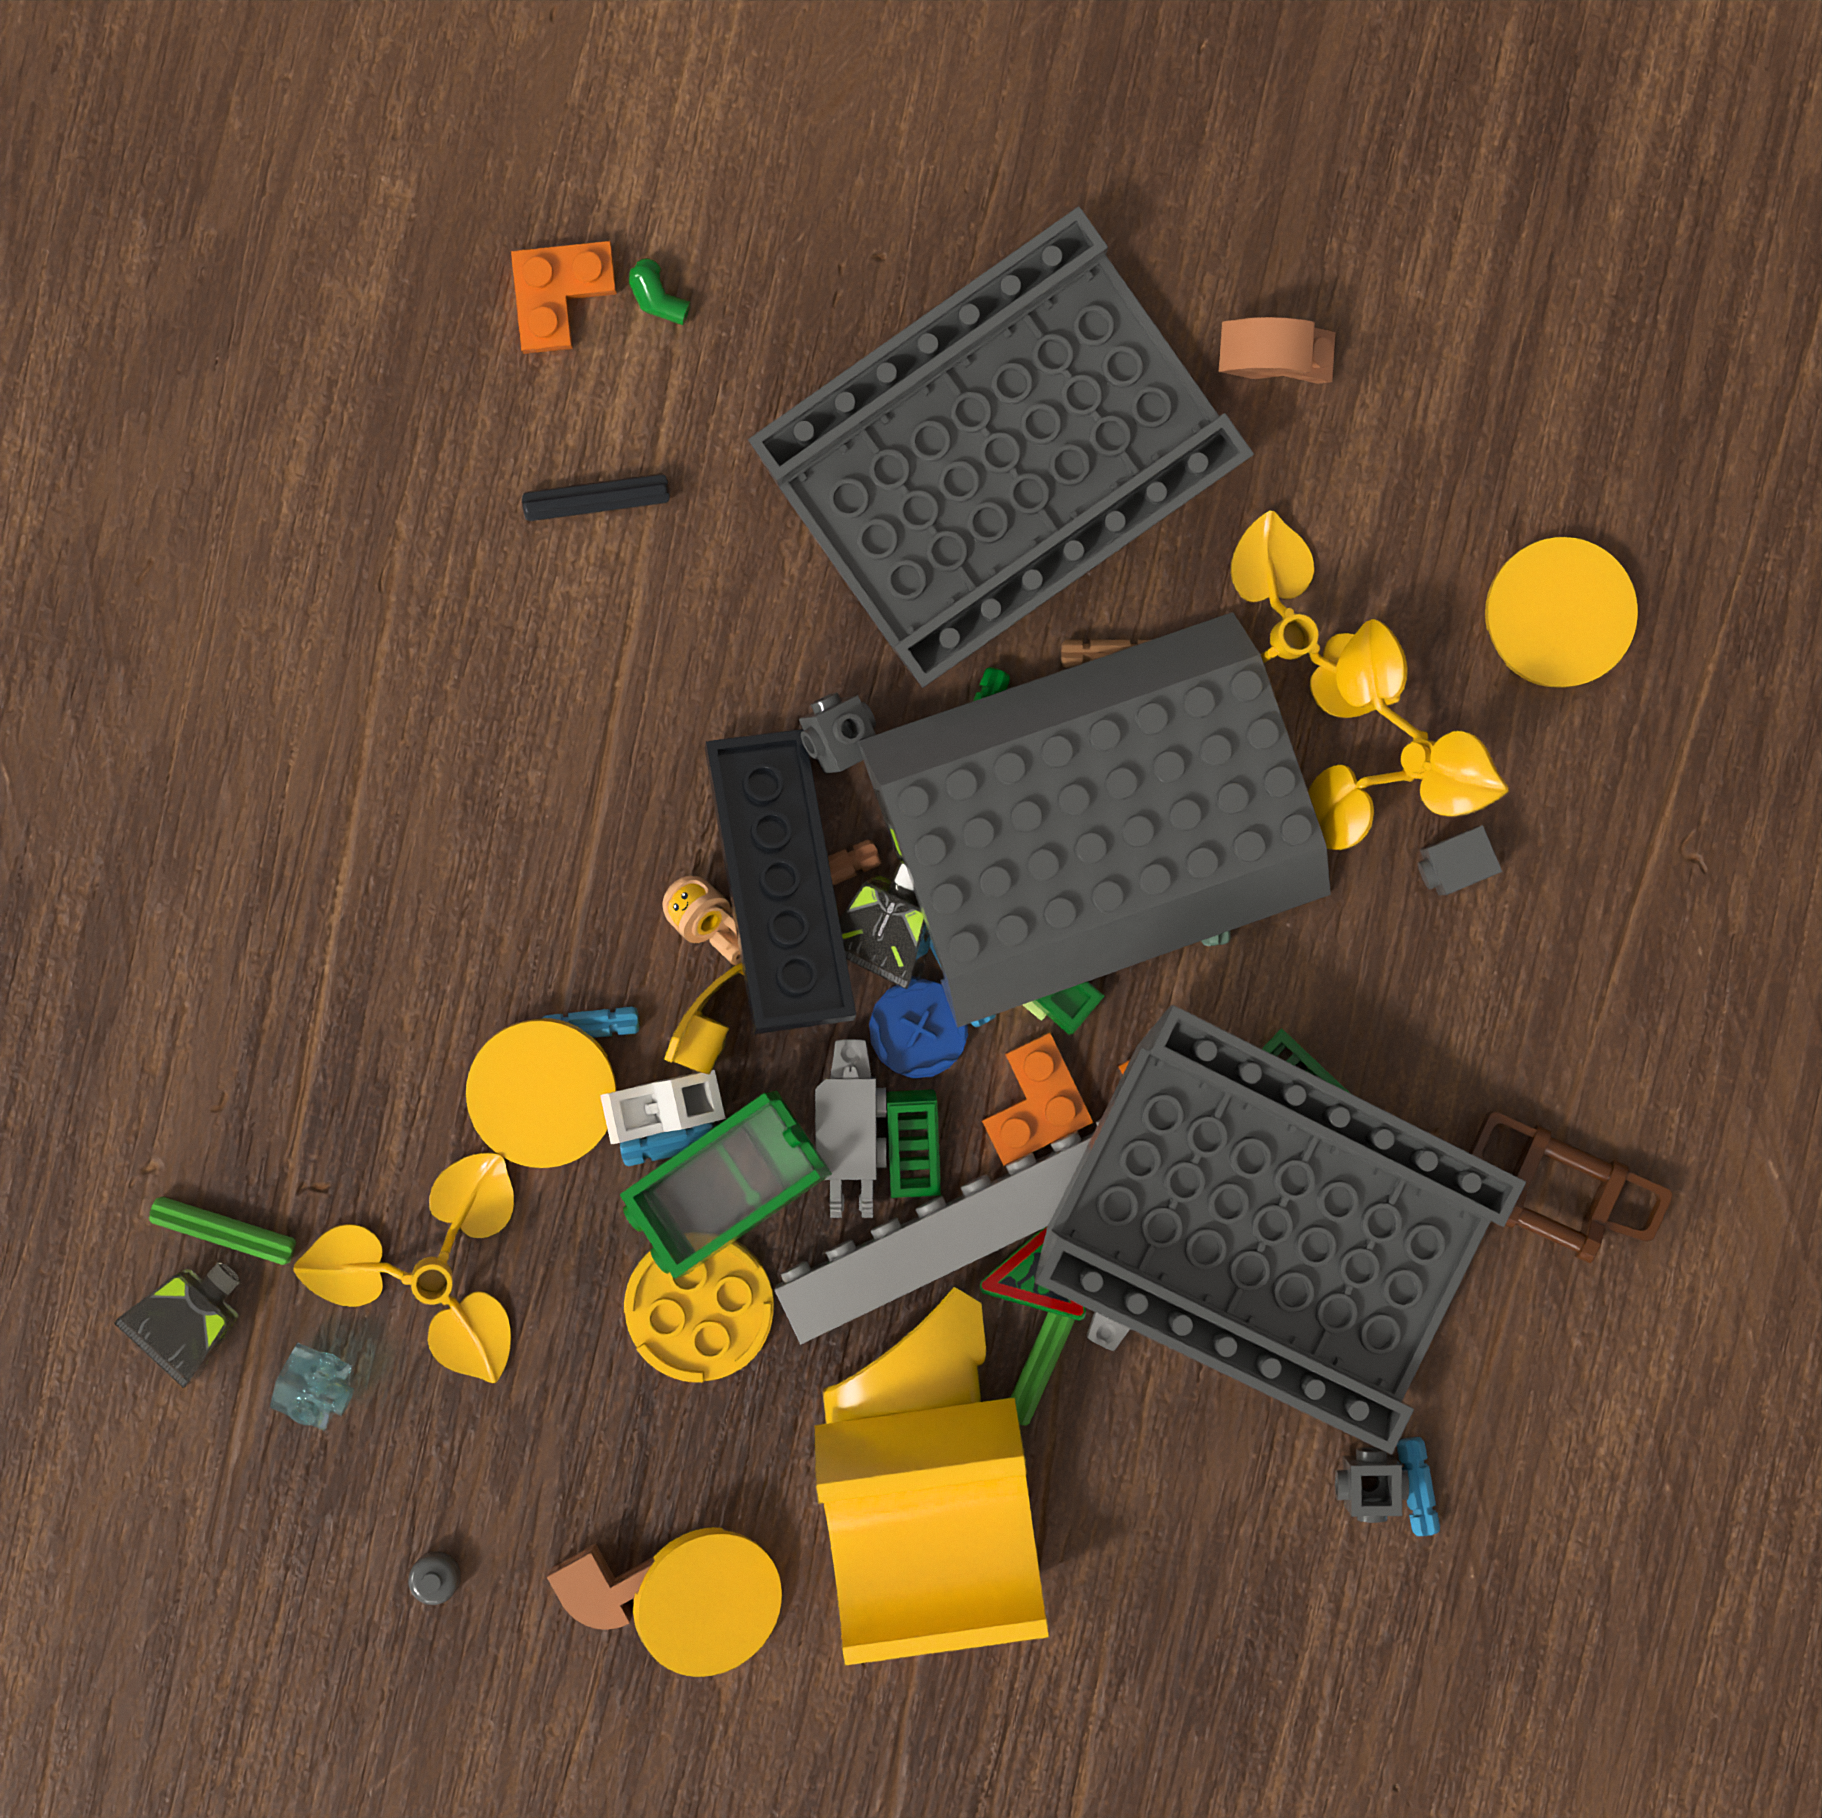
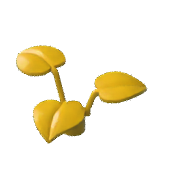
M1268 511L1253 522L1244 532L1235 548L1231 561L1232 581L1240 596L1249 602H1259L1269 598L1272 608L1283 619L1273 627L1270 633L1271 648L1260 654L1263 664L1276 655L1284 659H1296L1309 653L1312 662L1319 665L1311 675L1310 689L1320 708L1328 714L1340 718L1358 717L1376 710L1374 702L1366 707L1352 706L1342 697L1337 686L1336 668L1343 649L1355 634L1344 633L1332 636L1325 644L1322 657L1319 654L1320 646L1317 644L1319 633L1315 622L1306 615L1294 614L1292 608H1287L1280 602L1279 598L1293 599L1307 589L1313 579L1314 561L1310 549L1304 540L1286 525L1275 511ZM1400 695L1392 699H1384L1385 704L1388 706L1398 702Z
M1376 619L1366 621L1343 649L1336 668L1337 686L1342 697L1352 706L1366 707L1374 702L1375 709L1413 737V741L1402 751L1401 764L1404 768L1402 771L1367 776L1357 782L1356 776L1350 767L1336 765L1329 767L1316 777L1308 790V794L1327 849L1343 850L1359 843L1368 834L1373 822L1374 805L1370 795L1363 790L1371 785L1396 781L1411 782L1415 778L1421 779L1420 795L1422 801L1432 812L1444 816H1459L1475 812L1495 802L1509 791L1507 784L1498 773L1487 748L1476 736L1464 731H1453L1441 737L1437 742L1428 740L1426 731L1418 730L1385 704L1384 699L1395 698L1404 690L1407 680V662L1404 651L1394 633L1388 626Z
M479 1153L464 1157L448 1166L437 1177L431 1188L429 1208L435 1218L452 1224L448 1229L438 1257H427L420 1260L415 1265L412 1273H407L390 1263H380L383 1252L380 1240L373 1232L356 1224H344L331 1228L323 1233L295 1262L294 1273L309 1290L321 1298L341 1306L357 1307L376 1300L383 1289V1280L380 1272H386L402 1280L403 1284L411 1285L414 1296L424 1304H448L450 1308L438 1312L429 1325L428 1344L433 1356L444 1367L454 1372L477 1377L490 1383H496L500 1379L509 1357L511 1343L510 1323L507 1313L495 1297L482 1291L470 1293L459 1304L457 1299L450 1295L453 1276L452 1270L447 1263L455 1237L460 1228L470 1237L486 1238L500 1232L511 1218L514 1208V1191L504 1157L500 1154Z

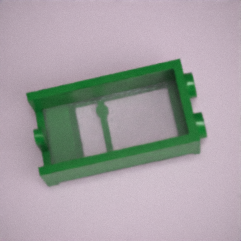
M772 1091L756 1098L619 1195L626 1204L623 1207V1212L629 1223L637 1231L641 1232L643 1230L652 1244L653 1248H651L650 1252L657 1266L664 1273H671L673 1278L676 1279L692 1272L695 1268L809 1189L831 1176L832 1173L778 1091Z

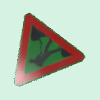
M1047 1227L1036 1233L980 1282V1290L986 1295L1075 1320H1082L1086 1316L1084 1306L1034 1282Z

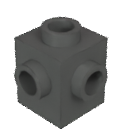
M838 692L831 693L812 702L810 705L814 712L799 719L804 730L801 732V739L808 754L814 759L817 758L822 772H841L862 761L863 757L857 742L876 735L874 732L876 721L869 706L865 702H861L858 695L840 698Z
M1377 1447L1357 1448L1356 1456H1343V1470L1335 1471L1336 1499L1344 1500V1507L1352 1517H1357V1520L1361 1522L1387 1521V1516H1402V1500H1408L1409 1498L1407 1469H1402V1465L1393 1455H1387V1452ZM1361 1476H1377L1376 1484L1371 1488L1361 1487Z

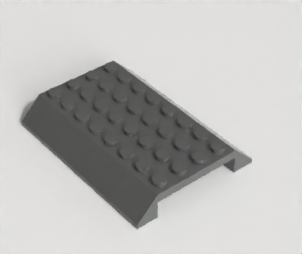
M1080 206L748 439L779 489L891 648L922 688L1254 455L1228 416L1224 413L1219 417L1106 256L1108 246Z
M1233 612L857 742L873 789L879 788L944 975V979L940 981L957 1027L1331 895L1327 846L1260 653Z
M1171 1004L1137 1045L1047 1227L1034 1282L1392 1455L1414 1411L1412 1407L1402 1400L1490 1222L1492 1221L1502 1227L1505 1226L1526 1181Z

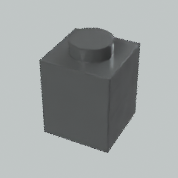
M1483 825L1472 827L1420 849L1423 860L1417 863L1426 887L1429 890L1436 888L1438 895H1448L1502 872Z

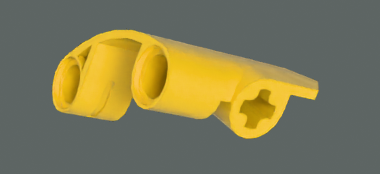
M742 962L716 979L695 1000L673 1034L664 1060L674 1061L701 1073L711 1074L717 1057L725 1047L729 1027L702 1015L701 1011L711 996L729 979L738 973L743 974Z
M954 1287L916 1328L891 1349L853 1376L823 1389L826 1424L981 1402L978 1366L983 1364L986 1357L982 1304Z

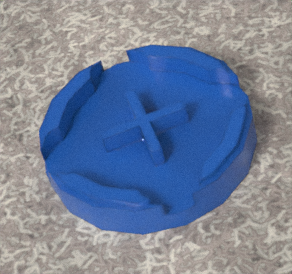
M926 979L906 980L907 984L905 987H903L905 981L902 986L900 985L901 983L888 989L875 1004L869 1022L871 1044L880 1061L894 1072L911 1078L933 1077L950 1068L961 1055L968 1037V1025L956 1026L942 984Z

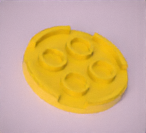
M1555 537L1535 542L1508 559L1491 583L1485 606L1486 628L1489 631L1495 649L1505 661V665L1529 682L1553 688H1567L1588 683L1611 670L1628 650L1635 634L1638 617L1635 590L1622 565L1603 548L1591 542L1570 537Z
M553 1018L532 1019L504 1027L484 1044L475 1057L468 1074L466 1102L476 1131L483 1141L496 1153L523 1166L551 1168L579 1159L593 1149L607 1131L600 1095L617 1091L615 1075L607 1058L608 1055L591 1035L584 1032L581 1028L562 1020Z
M705 1231L685 1233L696 1252L721 1235ZM734 1241L689 1274L676 1279L673 1278L671 1273L666 1274L657 1266L649 1251L638 1263L630 1277L625 1292L624 1312L628 1331L637 1347V1351L651 1366L674 1379L687 1382H704L723 1378L741 1370L758 1354L767 1339L772 1325L774 1297L770 1280L762 1264L750 1250L741 1243Z
M703 1528L674 1539L653 1557L655 1561L644 1576L639 1592L635 1593L633 1615L636 1630L641 1641L661 1665L686 1676H713L736 1668L751 1658L763 1646L777 1622L781 1608L782 1589L780 1577L773 1561L755 1541L744 1535L725 1531L723 1528Z

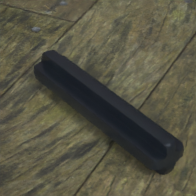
M654 474L528 491L522 495V508L526 520L531 522L665 504L670 499L669 483L666 475Z

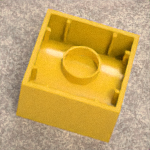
M1015 1397L814 1425L816 1487L819 1503H824L831 1542L845 1665L1049 1637Z

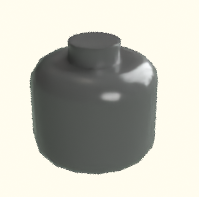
M432 1551L421 1556L412 1566L408 1585L412 1595L418 1601L426 1605H438L446 1602L454 1595L460 1584L461 1571L458 1563L452 1556L444 1552Z

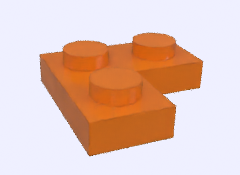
M604 241L511 251L521 351L523 354L573 349L568 299L617 294L611 242Z
M1050 1032L1005 1053L1026 1099L982 1119L1003 1166L1094 1123Z

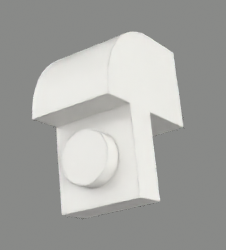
M712 1070L710 1075L698 1072L600 1095L611 1144L662 1132L682 1130L725 1119L715 1070Z

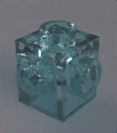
M297 1342L276 1380L270 1408L290 1416L291 1419L299 1424L312 1425L325 1431L334 1413L343 1416L352 1398L354 1388L347 1385L352 1365L341 1361L331 1353L319 1352Z

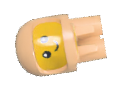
M690 875L676 880L666 891L662 902L663 912L669 923L687 941L701 943L709 939L712 946L732 965L741 963L733 910L729 902L704 878Z

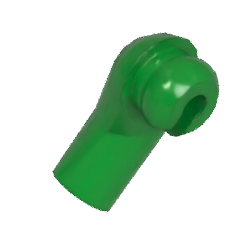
M648 258L639 260L629 273V285L639 307L645 313L684 325L689 314L691 302L665 293L660 281L659 273L661 272V267L656 261Z

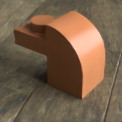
M1258 317L1222 322L1219 372L1250 379L1285 376L1317 384L1332 382L1336 332L1315 328V322L1292 318Z
M595 1543L552 1567L547 1579L564 1609L575 1620L595 1629H616L631 1622L633 1609L628 1601L634 1600L635 1593L639 1592L644 1576L655 1560L651 1557L623 1574L614 1577Z

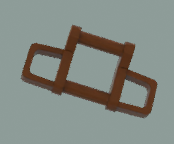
M1490 1111L1486 1114L1469 1151L1470 1154L1484 1160L1483 1150L1493 1128L1497 1124H1503L1529 1136L1512 1172V1175L1526 1181V1184L1505 1226L1513 1228L1517 1225L1575 1251V1257L1587 1263H1591L1595 1259L1601 1246L1605 1229L1648 1242L1654 1239L1673 1197L1669 1189L1629 1172V1166L1619 1161L1606 1162L1551 1137L1550 1130L1539 1125L1531 1128L1495 1111ZM1543 1155L1601 1181L1580 1231L1524 1207L1527 1190ZM1625 1180L1652 1191L1656 1195V1202L1644 1227L1640 1229L1608 1220Z

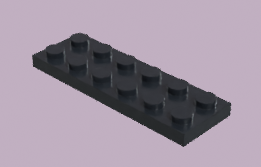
M803 729L706 741L704 747L754 1034L853 1021L856 1017L810 757L801 739Z

